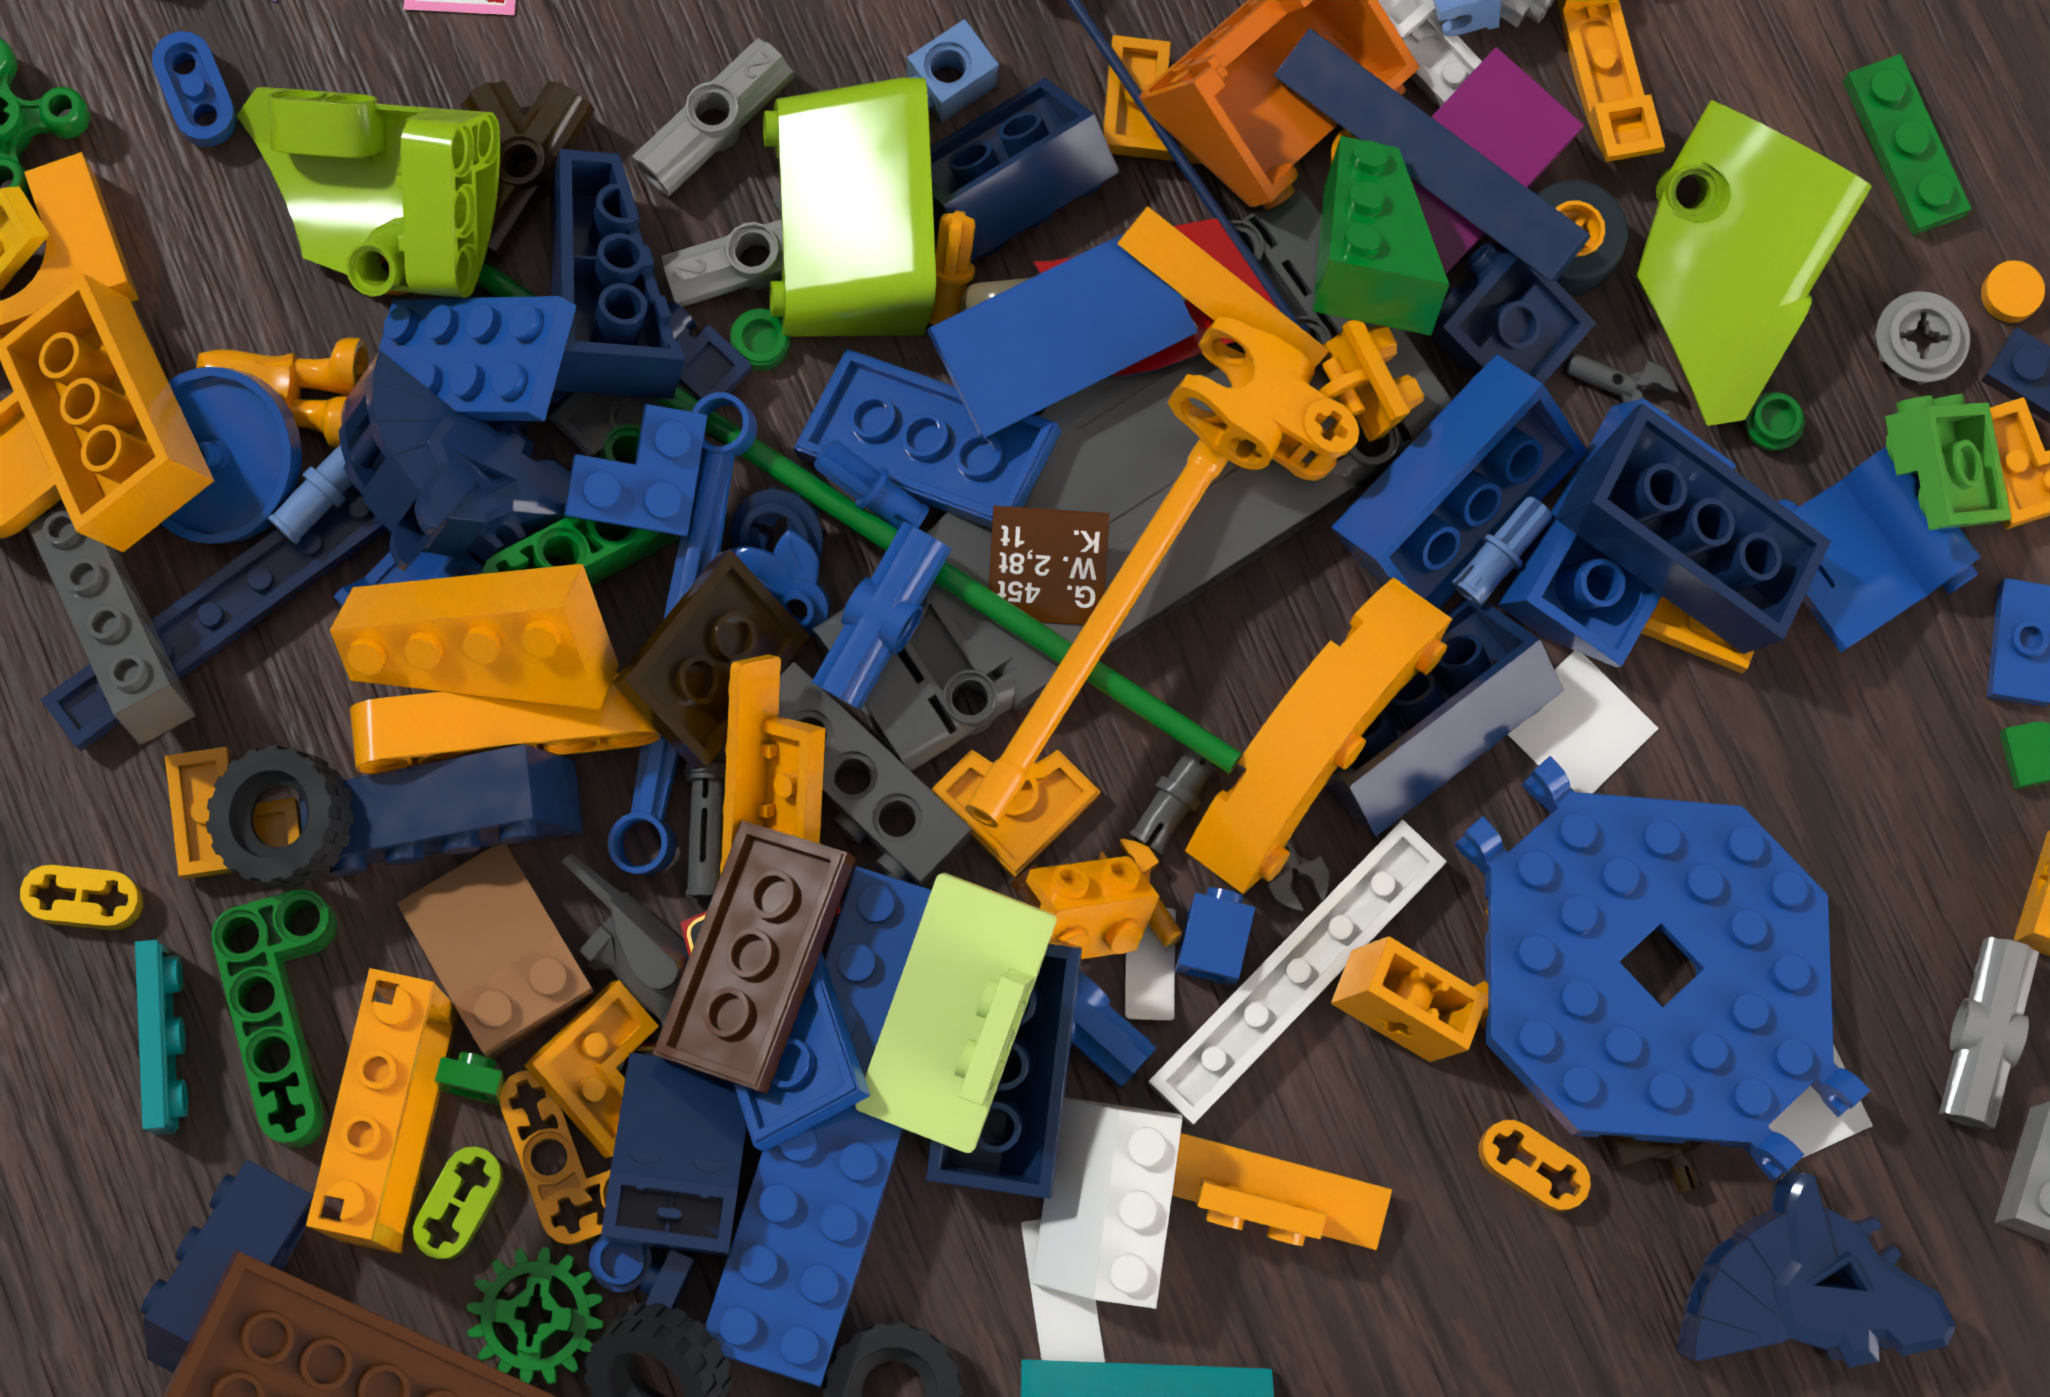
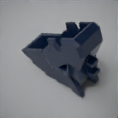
M379 350L344 401L341 413L342 426L338 431L340 448L346 463L343 468L350 481L364 496L362 501L391 532L390 552L399 569L405 571L422 552L457 558L474 552L486 562L500 550H504L566 518L564 517L570 482V470L554 457L535 461L531 458L535 443L512 424L496 431L486 422L455 413L448 404Z
M1789 1170L1778 1180L1772 1192L1771 1209L1731 1231L1733 1235L1715 1246L1702 1261L1704 1265L1691 1286L1683 1308L1686 1312L1679 1332L1677 1354L1696 1362L1793 1339L1824 1349L1830 1361L1843 1359L1846 1366L1850 1368L1878 1362L1879 1346L1882 1350L1894 1348L1900 1356L1946 1347L1951 1340L1956 1325L1939 1292L1893 1266L1902 1256L1896 1246L1888 1245L1882 1251L1876 1252L1869 1238L1874 1231L1883 1227L1877 1217L1870 1216L1853 1222L1824 1207L1815 1177L1810 1173L1799 1174L1797 1171ZM1836 1273L1844 1284L1822 1281Z

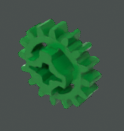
M542 1247L537 1261L532 1262L524 1249L515 1250L516 1265L511 1268L498 1259L492 1262L498 1277L493 1283L477 1279L475 1285L486 1295L483 1302L468 1303L466 1309L475 1315L481 1316V1324L467 1331L468 1337L476 1339L485 1338L487 1345L477 1355L479 1359L485 1362L498 1356L501 1359L498 1370L510 1375L515 1367L519 1368L520 1380L528 1384H532L535 1373L538 1371H542L543 1377L548 1384H556L558 1378L557 1367L564 1365L575 1374L581 1369L575 1355L579 1350L589 1353L591 1351L590 1347L593 1345V1342L587 1339L589 1331L603 1330L606 1325L605 1322L591 1317V1309L605 1302L602 1295H587L585 1288L593 1281L594 1276L591 1272L587 1271L574 1277L571 1272L574 1269L576 1259L568 1254L558 1265L552 1264V1251L548 1247ZM530 1275L524 1291L512 1300L499 1299L510 1284L521 1277ZM555 1277L569 1287L575 1297L578 1310L563 1308L554 1296ZM540 1297L542 1298V1308L552 1313V1320L550 1324H540L537 1334L530 1335L531 1326L521 1321V1313L523 1309H533L536 1299ZM495 1323L509 1325L518 1337V1355L510 1352L501 1342ZM561 1332L574 1333L569 1343L561 1351L550 1357L543 1358L548 1342Z

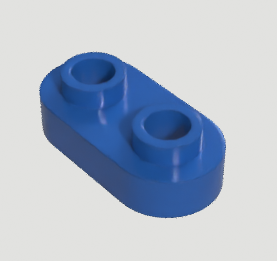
M187 31L174 32L162 38L153 51L152 65L181 134L187 141L200 147H213L225 142L235 130L237 113L208 44L197 34ZM186 61L196 63L191 73L185 75L177 73V68L181 63ZM212 112L217 114L213 124L209 126L198 124L200 116L204 113Z

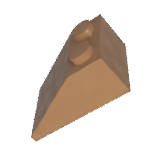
M506 844L490 847L397 902L403 916L480 1050L490 1059H496L586 1005L596 996Z

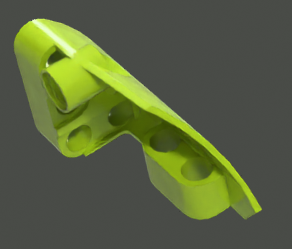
M257 87L237 114V118L256 143L283 195L296 230L303 259L348 275V279L355 289L371 297L381 296L389 291L467 298L473 293L485 260L491 236L499 185L500 129L498 120L492 112L378 104L375 96L365 94ZM379 253L385 257L389 264V274L380 265Z
M1712 100L1703 112L1673 166L1667 168L1658 178L1656 184L1658 206L1636 272V277L1651 303L1680 363L1706 426L1746 419L1809 311L1812 297L1808 294L1872 188L1864 179L1810 148L1742 113ZM1692 175L1699 183L1700 193L1698 199L1692 205L1683 207L1676 198V188L1682 178Z

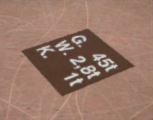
M993 505L988 589L1039 622L1085 625L1105 593L1110 513Z

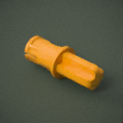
M955 210L954 213L944 214L940 218L935 252L936 296L934 309L929 323L933 325L961 313V297L967 288V283L972 281L975 276V266L971 263V254L976 225L974 219L966 216V213L963 211Z

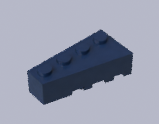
M559 149L550 187L551 296H561L575 304L576 310L553 390L673 399L684 366L685 357L680 342H675L670 327V310L665 295H660L654 277V260L649 245H644L638 227L640 217L619 154Z
M527 744L343 780L344 787L349 789L352 797L350 808L354 812V824L350 825L349 835L351 838L348 846H344L339 855L341 857L334 867L330 866L329 870L330 875L348 876L366 872L367 864L386 861L388 865H406L421 862L424 860L423 856L441 853L464 854L477 851L483 847L583 833L575 761ZM299 794L303 832L307 821V807L304 799Z

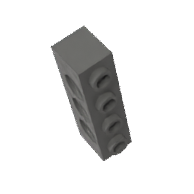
M65 505L50 511L29 524V531L112 713L140 745H143L195 717L193 708L119 550L76 532Z
M793 662L780 675L778 716L826 728L822 799L838 813L832 819L833 823L856 845H859L865 839L882 855L876 863L886 875L925 887L971 840L972 829L824 689L812 683L813 679ZM848 768H858L866 772L871 781L867 789L862 793L849 795L837 787L835 782L838 775ZM890 810H904L913 817L915 825L908 834L901 837H893L882 830L879 824L880 820Z

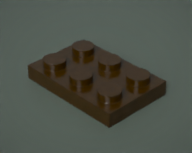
M732 550L719 552L612 683L693 769L706 768L727 742L728 686L731 664L735 661L769 654L780 657L781 674L810 635Z

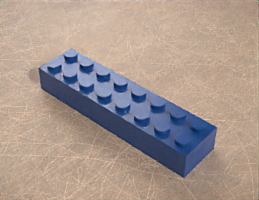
M856 866L825 962L865 1077L932 890ZM856 1104L766 1152H762L706 1323L707 1328L705 1329L712 1337H716L722 1347L720 1349L724 1357L821 1389L905 1130L859 1112L856 1109Z

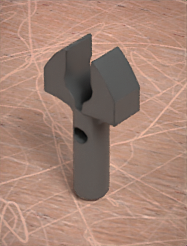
M1578 353L1572 354L1566 362L1565 373L1567 375L1620 396L1623 403L1644 398L1641 392L1646 389L1654 390L1658 394L1670 399H1674L1678 393V388L1665 367L1650 361L1646 363L1642 371L1630 375ZM1654 405L1666 415L1670 413V410Z
M1288 840L1284 848L1290 852V856L1274 880L1267 883L1265 889L1275 905L1286 911L1301 914L1304 909L1291 889L1292 872L1297 877L1308 880L1319 904L1326 897L1330 872L1321 856L1312 861L1300 857L1294 850L1290 840Z

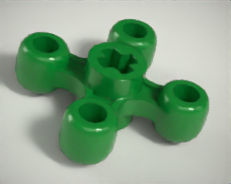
M0 38V122L4 123L2 126L0 125V187L5 181L13 180L8 187L20 186L29 200L32 193L24 173L27 170L20 162V153L28 147L32 136L40 133L52 134L61 139L79 137L86 131L90 123V111L85 99L76 90L69 87L58 86L52 88L42 98L34 101L22 100L12 93L11 83L17 73L18 62L12 48L4 39ZM71 109L67 115L58 117L64 110Z

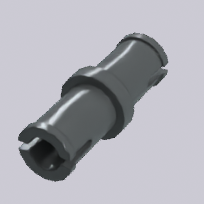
M1187 747L1168 778L1165 776L1160 777L1155 785L1158 793L1135 828L1131 829L1128 835L1136 842L1141 843L1142 841L1146 843L1145 845L1153 853L1161 856L1165 846L1188 811L1195 813L1200 806L1201 800L1198 796L1217 769V766Z

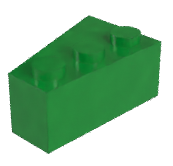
M1340 136L1324 186L1313 312L1431 336L1446 296L1449 282L1400 149L1374 141Z

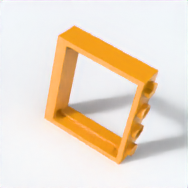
M369 968L306 1223L307 1227L340 1242L402 1255L441 1093L435 1083V1077L441 1057L449 1058L460 1015L452 1001L433 981ZM376 990L390 1004L375 1002L374 998ZM325 1197L344 1200L340 1215L341 1221L321 1216Z

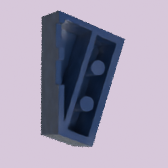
M248 1159L236 1177L227 1174L211 1198L209 1207L214 1209L203 1228L200 1229L197 1226H193L182 1240L175 1259L180 1263L168 1282L161 1278L158 1279L142 1304L140 1312L145 1315L144 1327L147 1360L174 1374L235 1249L283 1271L307 1228L306 1223L313 1194Z

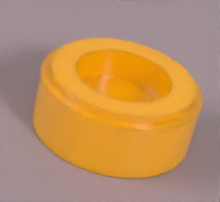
M2016 260L2006 261L1996 266L1985 278L1981 287V299L1986 310L1994 318L2007 323L2021 322L2030 317L2039 308L2045 295L2044 281L2039 272L2031 265Z

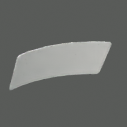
M1167 908L1176 922V911L1173 908ZM1149 925L1146 927L1137 951L1126 952L1125 1016L1128 1019L1171 1021L1174 1019L1175 945L1171 947L1162 946Z

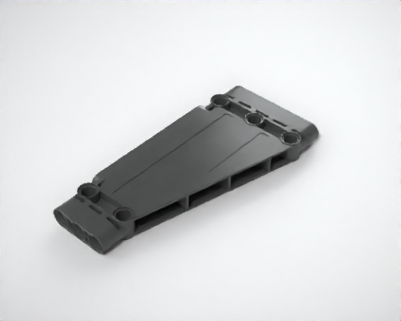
M1294 186L1295 192L1278 206L1265 210L1262 206L1242 220H1231L1230 222L1301 325L1307 323L1310 329L1309 335L1324 345L1338 335L1343 329L1342 326L1352 319L1313 312L1322 215L1306 193L1299 187ZM1364 322L1366 327L1378 326L1376 324ZM1389 327L1397 342V354L1385 364L1393 379L1405 375L1414 377L1424 394V401L1384 437L1377 439L1381 443L1384 453L1377 457H1367L1361 454L1354 445L1346 455L1337 458L1336 465L1324 478L1317 481L1303 480L1294 476L1287 468L1271 459L1267 467L1259 470L1245 469L1228 460L1220 475L1212 480L1100 659L1334 510L1356 493L1359 489L1358 485L1365 480L1380 477L1389 465L1425 430L1430 422L1445 409L1452 400L1403 330ZM1240 345L1229 346L1245 354L1244 349ZM1205 356L1158 373L1130 378L1108 379L1107 377L1047 407L1040 415V417L1057 422L1061 434L1024 507L1110 513L1105 592L1187 464L1188 455L1199 440L1197 434L1180 421L1169 407L1167 402L1172 392L1187 374L1202 375L1222 386L1232 388L1226 374L1208 361ZM1325 357L1314 369L1315 374L1310 383V386L1318 391L1330 382L1322 366L1327 361ZM1189 398L1196 407L1206 411H1213L1202 401ZM1329 416L1322 423V429L1326 431L1335 419ZM1355 416L1359 428L1358 438L1366 436ZM1310 450L1302 461L1308 464L1315 457V452ZM947 512L927 534L952 549L946 559L948 563L989 588L992 528ZM934 582L921 603L923 612L914 634L903 650L898 654L891 655L878 682L861 708L887 749L911 772L968 735H976L985 731L992 724L993 719L1012 707L1016 711L1035 702L1059 666V663L993 620L987 619L985 615ZM844 609L812 629L819 646L826 656L843 628L841 618ZM1042 623L1072 643L1084 626ZM901 656L919 681L918 684L900 659ZM973 690L985 698L987 705L978 714L964 715L954 707L952 702L954 697L962 691ZM933 706L937 708V710L945 720L946 724L953 731V733L949 734L947 728L945 727L944 723L934 710Z

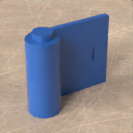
M1884 447L1865 460L1841 481L1791 511L1831 540L1803 599V603L1840 653L1940 587H1943L1947 594L1950 595L1978 575L1973 564L1981 559V556L1959 527L1929 530L1927 518L1919 505L1920 481L1918 474L1896 476L1894 462L1889 457L1887 447Z

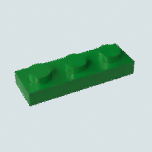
M1898 54L1848 72L1843 79V84L1912 236L1965 217L1972 208L1902 55Z

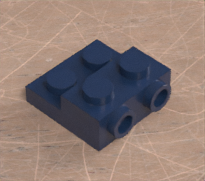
M1489 242L1475 251L1466 262L1465 268L1471 274L1458 289L1454 285L1448 287L1430 337L1462 370L1473 369L1478 374L1498 354L1544 384L1596 322L1557 281L1553 285L1497 243L1494 246Z

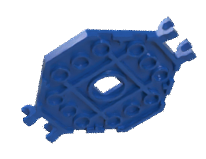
M1549 756L1533 770L1531 776L1521 785L1529 795L1551 813L1512 850L1507 852L1503 848L1502 839L1498 832L1482 816L1464 832V836L1454 845L1463 856L1474 863L1485 875V899H1488V932L1485 934V983H1488L1489 996L1488 1017L1485 1019V1044L1572 1136L1598 1137L1599 1135L1633 1137V1140L1681 1144L1685 1141L1719 1143V1146L1744 1148L1763 1173L1771 1181H1774L1782 1173L1789 1171L1805 1154L1790 1139L1780 1133L1773 1132L1768 1126L1809 1086L1820 1095L1823 1102L1837 1118L1848 1108H1853L1871 1091L1855 1074L1846 1069L1838 1068L1834 1063L1828 894L1743 806L1574 792L1570 787V781L1565 771ZM1653 930L1664 933L1695 965L1696 976L1663 1007L1620 963Z

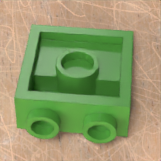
M1963 394L1933 399V396H1923L1897 402L1898 413L1885 416L1888 430L1886 437L1887 452L1894 462L1896 476L1918 474L1920 481L1919 505L1927 518L1929 530L1988 525L2012 520L1989 402L1965 404Z

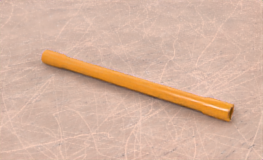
M1200 438L1188 455L1187 464L1007 748L1001 757L991 765L965 806L966 811L980 823L992 828L998 827L1025 784L1028 771L1212 480L1220 475L1227 464L1228 459L1210 449Z

